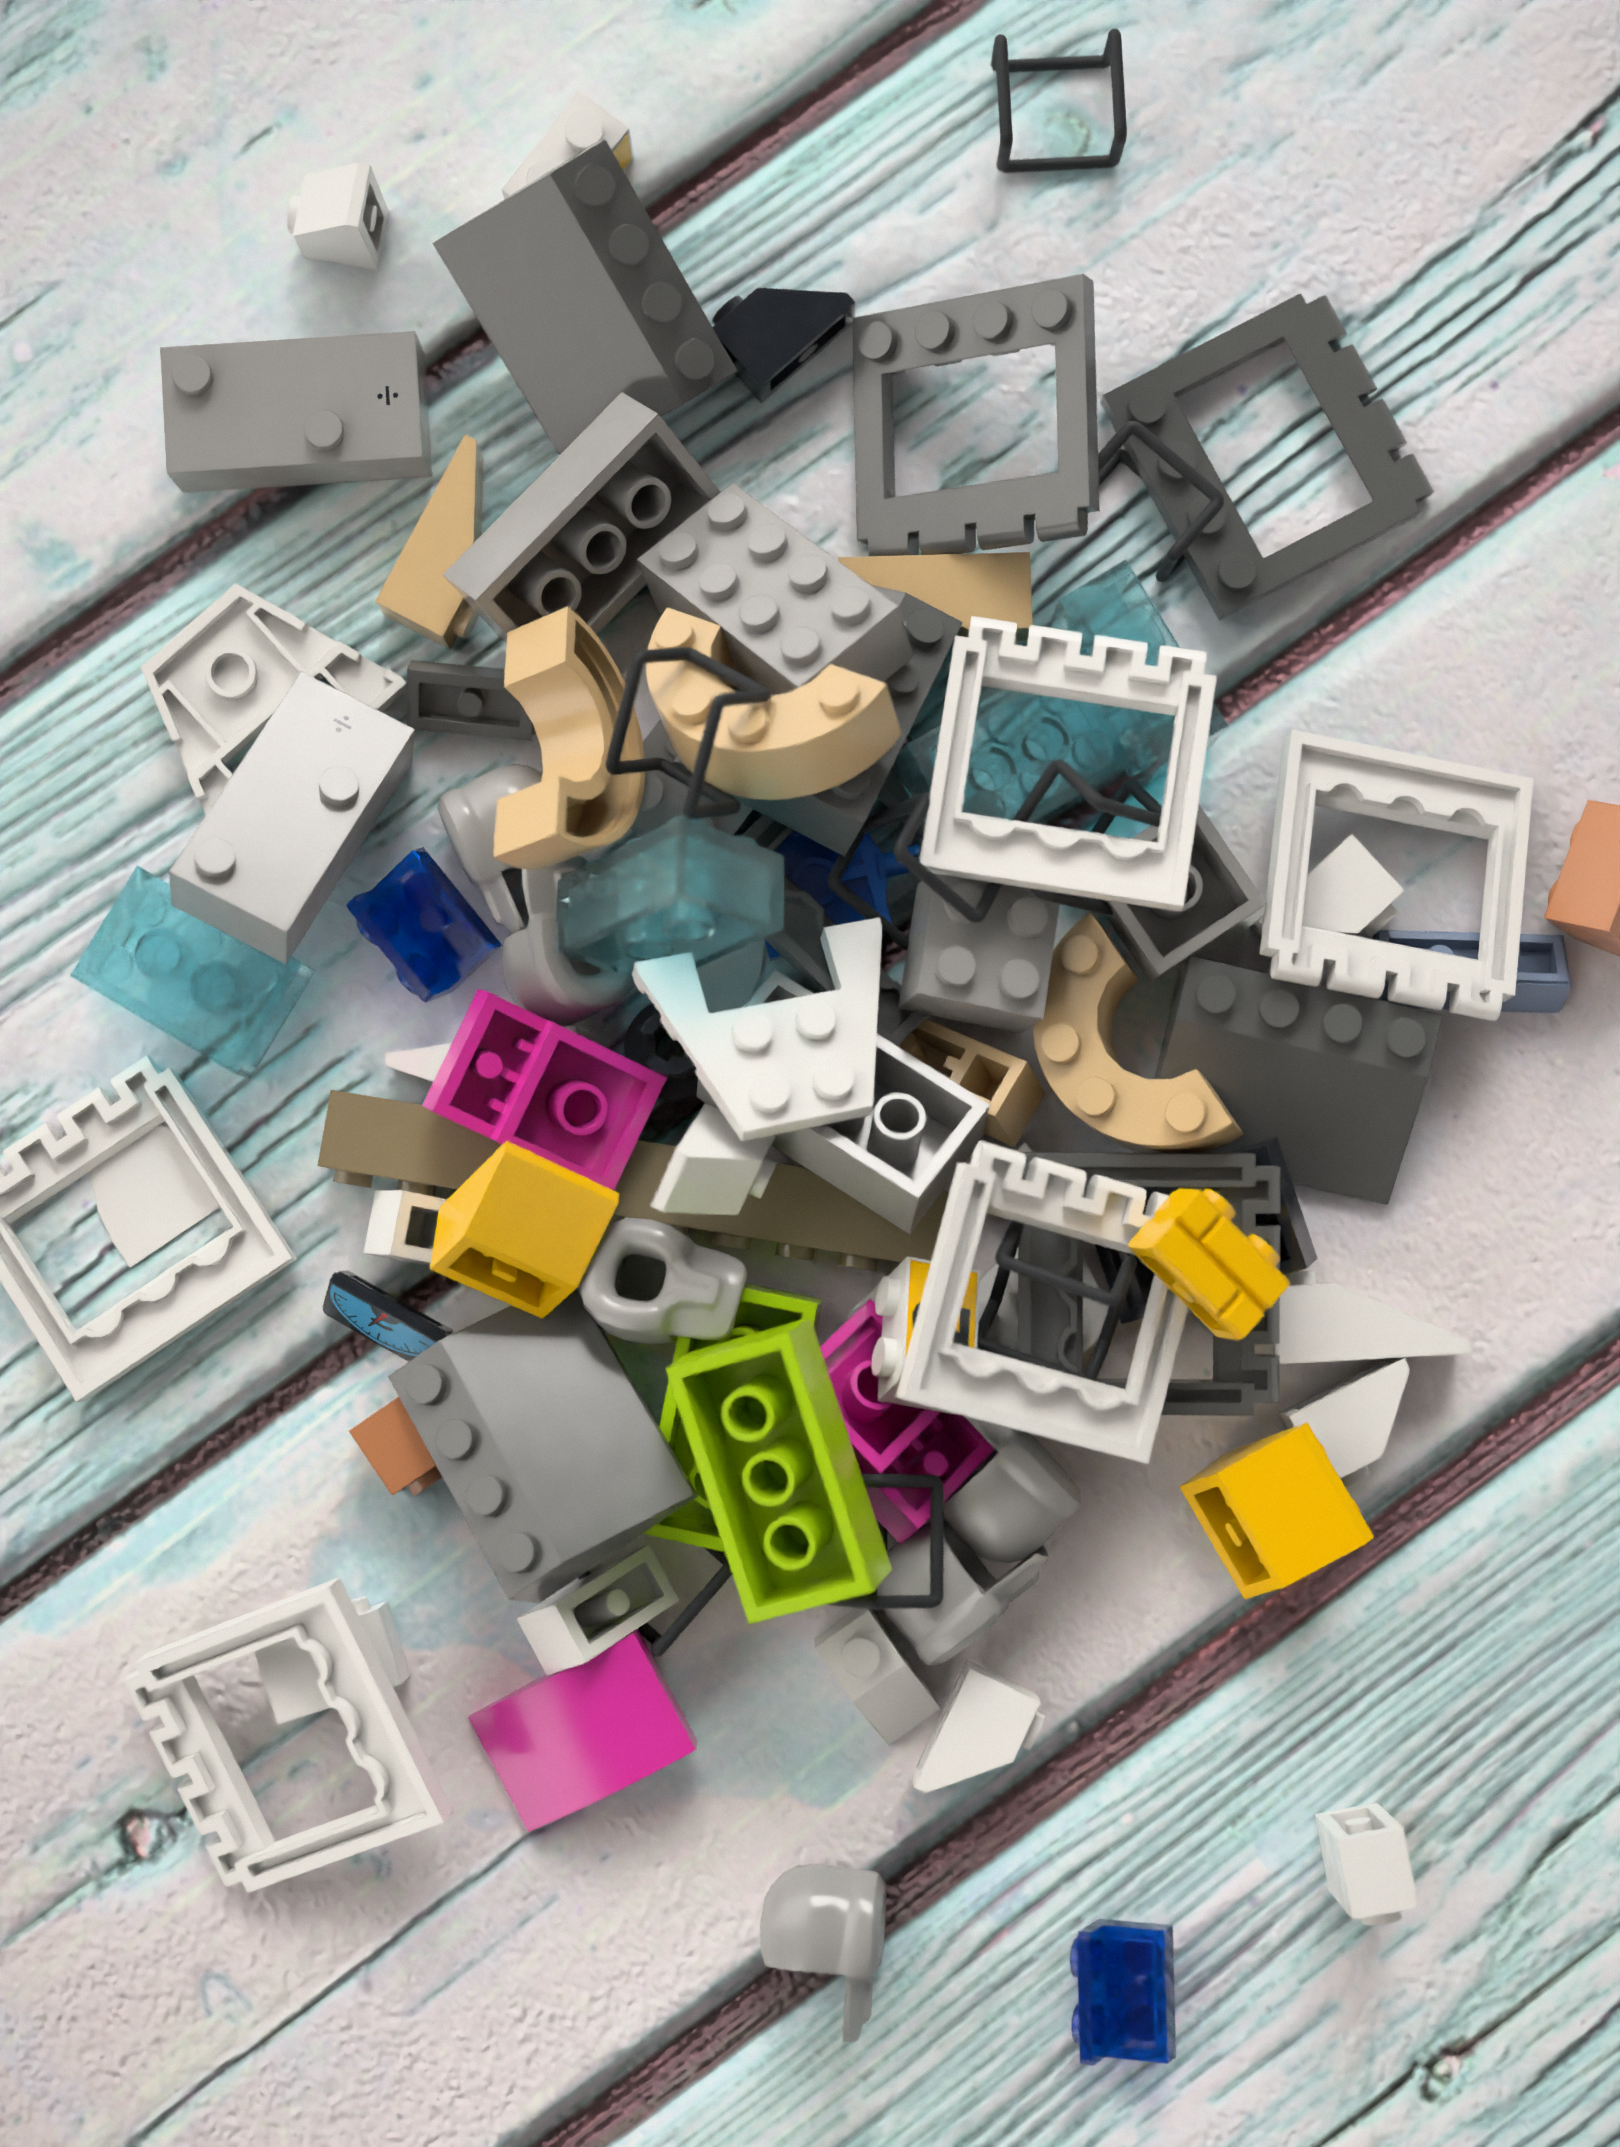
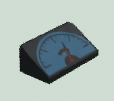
M349 1270L334 1272L329 1281L323 1303V1312L408 1362L439 1340L453 1334V1329Z

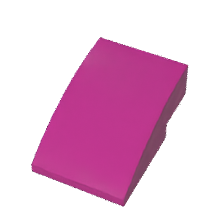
M478 989L422 1106L502 1145L508 1141L614 1191L667 1077L490 992Z
M870 1298L820 1346L861 1474L936 1475L943 1482L945 1502L989 1456L994 1448L964 1415L878 1401L879 1377L874 1376L872 1373V1356L875 1345L882 1335L883 1316L877 1315L875 1302ZM866 1487L875 1518L899 1543H903L915 1533L931 1516V1488Z
M638 1629L588 1662L548 1676L545 1674L468 1717L528 1832L576 1812L692 1753L696 1750L698 1744L697 1738Z

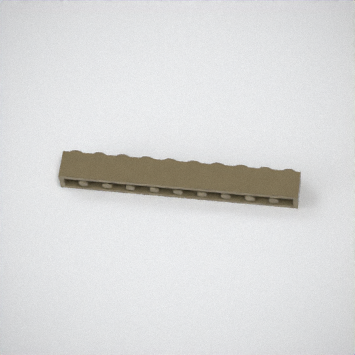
M331 1090L317 1166L335 1169L333 1182L371 1188L374 1175L398 1179L396 1190L434 1197L436 1186L459 1189L502 1144L434 1113L421 1104ZM637 1140L614 1189L615 1192L619 1193V1200L608 1223L609 1225L628 1217L651 1219L667 1224L686 1236L688 1228L713 1231V1245L750 1250L752 1238L777 1242L775 1255L813 1261L815 1248L840 1252L838 1265L876 1271L878 1259L902 1262L908 1256L932 1261L950 1192L943 1191L911 1234H908L809 1169L777 1163L761 1199L749 1194L738 1215L662 1212L651 1207V1204L677 1147Z

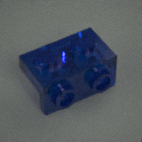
M424 847L412 850L372 890L355 895L346 904L348 910L356 918V924L360 933L370 943L378 946L396 968V975L401 984L425 1003L453 992L503 946Z
M1098 1919L1078 1931L1077 1937L1071 1946L1070 1969L1072 1975L1078 1978V2004L1073 2011L1071 2031L1074 2042L1079 2044L1080 2064L1095 2066L1105 2057L1163 2064L1170 2063L1176 2058L1173 1925Z

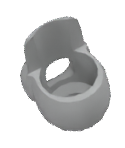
M511 764L494 769L472 780L462 788L448 791L440 797L437 807L444 828L466 876L472 884L480 887L494 921L505 926L511 935L525 929V926L503 878V875L519 868L494 858L497 799L540 783L543 775L542 772L528 765Z
M576 856L538 870L522 869L523 890L529 915L528 927L506 937L503 940L502 948L503 975L506 987L515 1005L562 1027L575 1024L597 1014L601 1010L617 1005L633 989L635 984L632 971L634 963L638 962L636 946L629 926L618 911L604 907L596 878L589 862L581 856Z
M625 1218L607 1225L579 1283V1289L584 1308L608 1334L625 1341L654 1345L676 1342L678 1336L702 1340H721L727 1337L733 1329L747 1278L746 1266L741 1260L716 1250L698 1246L688 1236L670 1225L651 1219Z
M965 1416L994 1450L944 1502V1520L957 1538L976 1555L990 1561L1004 1563L1024 1560L1037 1551L1057 1531L1066 1518L1076 1513L1082 1504L1081 1491L1062 1466L1030 1433Z
M944 1521L943 1600L934 1608L883 1610L901 1634L914 1645L918 1657L927 1665L939 1666L987 1632L1008 1609L1009 1603L1039 1580V1571L1048 1561L1049 1555L1043 1545L996 1580L978 1556L957 1538L946 1521ZM930 1522L922 1525L903 1543L897 1542L887 1552L892 1571L877 1587L878 1596L930 1595Z
M819 1864L797 1865L785 1871L771 1885L764 1898L760 1920V1944L764 1965L793 1971L846 1975L843 2042H855L860 2037L863 2024L869 2021L871 2017L873 1977L881 1964L884 1948L886 1883L879 1873L870 1870L853 1871Z

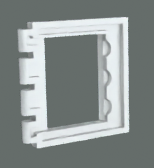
M972 616L969 636H955L920 862L935 874L1180 912L1185 900L1217 678L1215 675L1204 674L1206 652L1160 645L1156 666L1145 665L1147 643L1095 635L1091 656L1079 655L1082 633L1030 625L1027 646L1014 645L1017 623ZM981 686L1175 716L1157 843L961 812L965 800L964 790L978 701L982 691Z
M1291 729L1283 738L1266 905L1260 946V955L1272 957L1271 978L1317 987L1322 977L1323 967H1326V987L1329 990L1379 999L1384 989L1385 979H1388L1389 1001L1439 1011L1445 1004L1447 991H1450L1449 1010L1451 1013L1496 1021L1501 1012L1502 1002H1506L1515 996L1534 779ZM1317 805L1487 839L1488 851L1478 960L1302 926L1314 806Z
M149 1055L110 1080L120 1097L119 1101L113 1103L101 1087L97 1088L57 1115L58 1121L67 1133L65 1137L60 1139L54 1128L46 1122L3 1151L13 1168L12 1172L7 1174L0 1164V1282L76 1402H84L297 1260L177 1072L172 1068H167L161 1072ZM166 1121L233 1227L76 1331L10 1227V1224Z
M979 1141L974 1149L971 1163H957L896 1397L1148 1464L1188 1307L1155 1274L1125 1389L953 1343L952 1341L986 1213L1135 1255L1128 1247L1129 1241L1148 1220L1155 1216L1154 1213L1169 1196L1158 1192L1152 1193L1147 1203L1145 1215H1143L1142 1212L1146 1200V1190L1144 1188L1100 1175H1094L1089 1182L1084 1198L1082 1195L1086 1183L1085 1171L1034 1157L1029 1164L1025 1180H1022L1026 1162L1024 1153Z
M340 1577L150 1651L134 1663L137 1671L123 1679L143 1721L160 1716L163 1721L150 1729L149 1733L171 1778L187 1773L191 1778L181 1784L177 1790L199 1834L205 1835L217 1830L219 1836L209 1841L205 1847L225 1887L242 1882L247 1893L437 1826L444 1823L453 1812ZM294 1636L300 1649L310 1652L321 1674L317 1684L329 1708L339 1711L349 1732L345 1742L357 1766L367 1769L378 1793L374 1798L375 1806L276 1841L194 1675Z

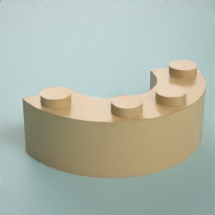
M565 607L507 632L504 687L521 703L534 725L541 746L543 775L540 783L497 799L494 858L510 866L526 870L546 868L617 841L626 834L636 819L644 792L645 772L612 775L606 770V759L625 682L615 662L597 635L573 610ZM634 707L620 761L645 759L641 730Z
M668 607L666 608L652 633L648 650L689 647L737 671L720 625ZM690 661L646 663L648 687L670 742L682 763L689 771L693 772L711 702L718 694L736 692L733 690L734 685ZM829 664L812 682L790 693L771 696L770 700L765 703L724 707L704 781L725 793L761 800H780L819 793L852 779L878 761L902 735L887 684Z
M1091 912L1065 934L1053 950L1044 1018L1032 1026L1037 1057L1053 1091L1074 1115L1101 1136L1119 1146L1136 1152L1203 1153L1224 1146L1244 1135L1211 1084L1197 1069L1174 1079H1145L1127 1072L1121 1067L1112 1045V1019L1122 996L1139 978L1104 926Z

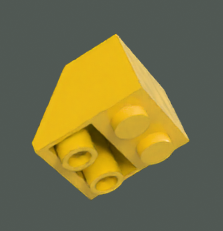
M506 1141L439 1207L430 1270L543 1319L578 1287L618 1205L619 1193Z
M1307 1422L1228 1451L1179 1486L1244 1600L1284 1588L1365 1545L1374 1538L1360 1513L1358 1505L1349 1495L1328 1459L1324 1447L1317 1440Z

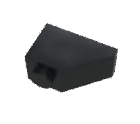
M756 288L744 300L738 295L727 301L712 319L713 329L737 369V372L734 374L763 403L852 325V318L855 317V301L848 293Z

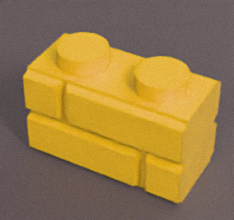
M1179 1188L1166 1199L1154 1213L1155 1216L1148 1220L1129 1241L1128 1247L1217 1337L1239 1341L1246 1337L1264 1316L1263 1312L1271 1308L1289 1287L1290 1281L1275 1267L1280 1262L1277 1252L1256 1235L1250 1234L1246 1237L1231 1222L1236 1212L1223 1197L1210 1189H1205L1202 1192L1196 1189Z

